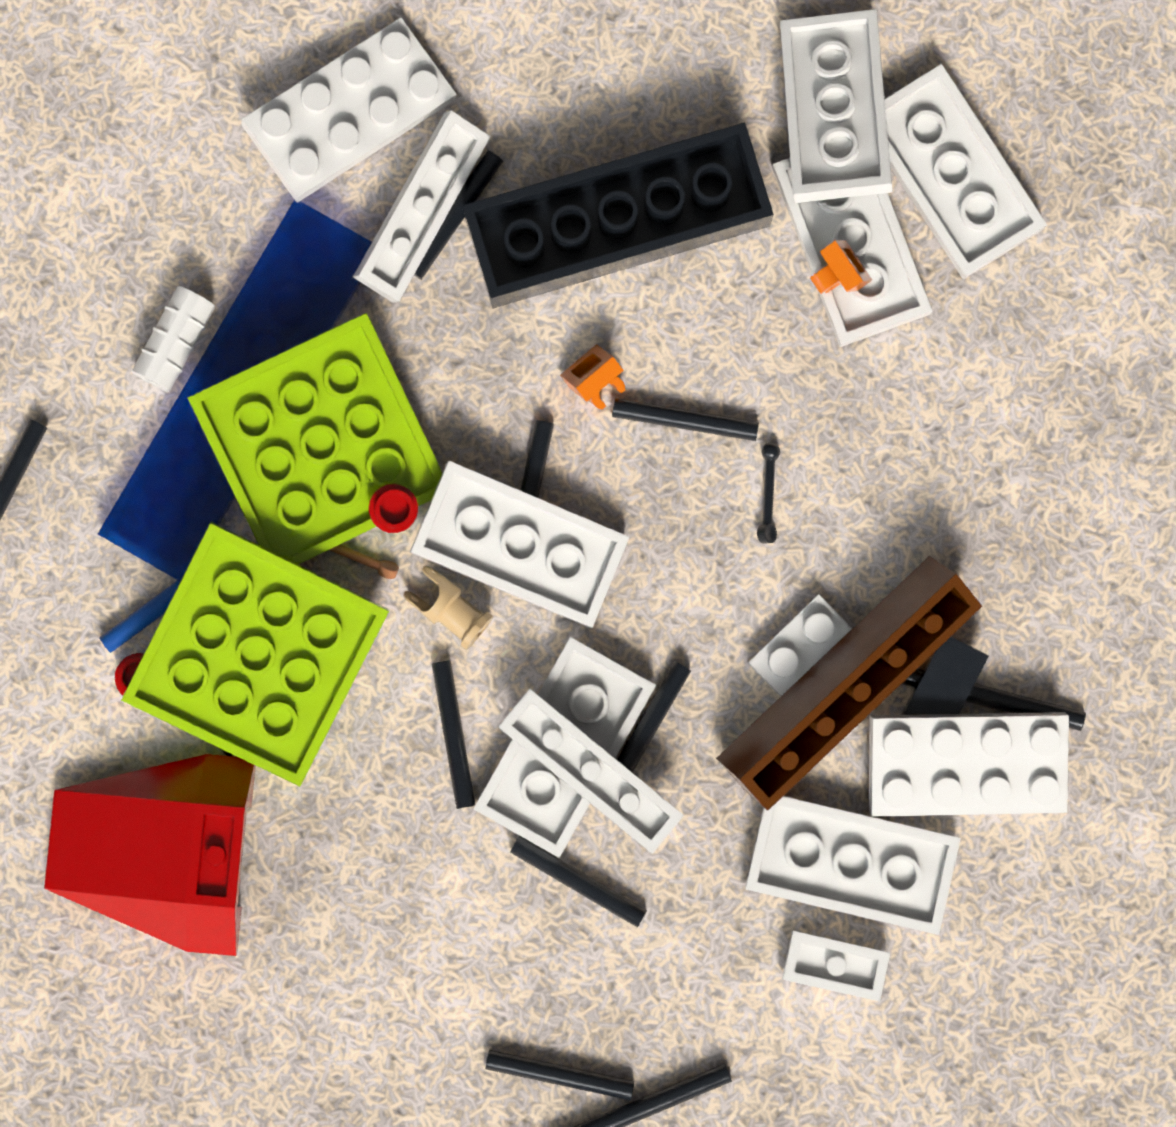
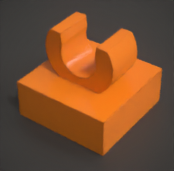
M835 240L820 251L828 265L810 277L820 294L824 292L829 293L840 284H842L846 292H855L872 281V278L846 240Z
M597 344L560 374L561 378L573 392L601 410L606 405L600 399L599 392L606 385L611 384L621 394L626 390L624 382L618 377L624 370L611 354Z

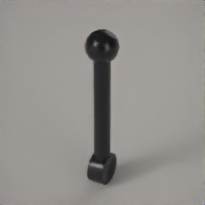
M773 442L766 443L761 450L766 462L763 524L757 529V538L762 544L773 543L777 538V530L772 525L775 460L778 459L781 452L779 446Z

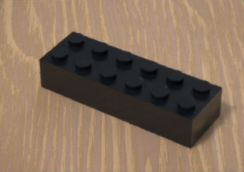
M745 122L462 205L492 309L771 226L774 216Z

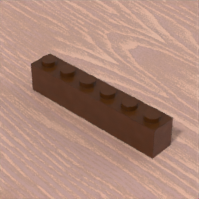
M928 556L716 759L743 790L768 811L983 606L957 573Z

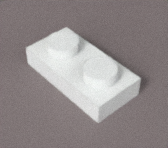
M818 594L748 664L781 697L835 646L852 627Z
M792 931L782 980L880 1002L890 952Z

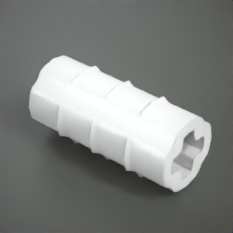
M177 286L168 305L165 306L160 320L153 327V332L147 344L141 349L142 353L132 369V373L147 383L170 392L179 373H182V368L190 353L194 351L193 347L199 336L205 330V325L215 309V305L202 296L184 287Z

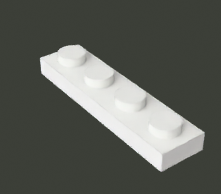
M452 110L443 114L353 278L392 303L400 301L491 136Z
M531 689L527 691L498 727L651 854L655 852L684 816Z

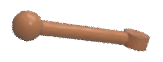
M343 545L329 549L334 553L378 570V574L384 578L394 579L397 576L399 566L392 561H379Z

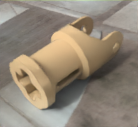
M423 566V573L439 587V596L435 604H427L410 591L404 592V598L433 624L440 622L462 640L460 646L468 650L486 630L494 616L490 612L483 614L461 596L462 590L435 569Z

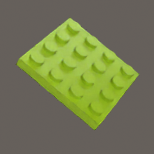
M367 313L187 397L258 545L296 564L305 562L375 528L376 526L369 516L368 505L371 496L378 488L386 484L402 485L414 494L418 506L431 501L443 473Z
M210 522L121 701L300 787L389 613V609L222 526Z

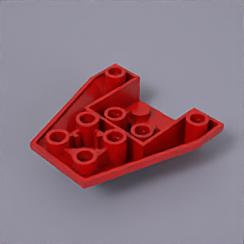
M204 754L54 790L44 889L186 952L237 956L242 906H238L247 808H252L256 765L239 757Z

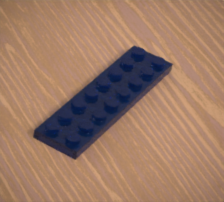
M293 201L98 532L99 536L172 578L181 581L210 522L219 525L235 499L232 489L187 397L334 328L361 284L353 276L372 241L305 203Z

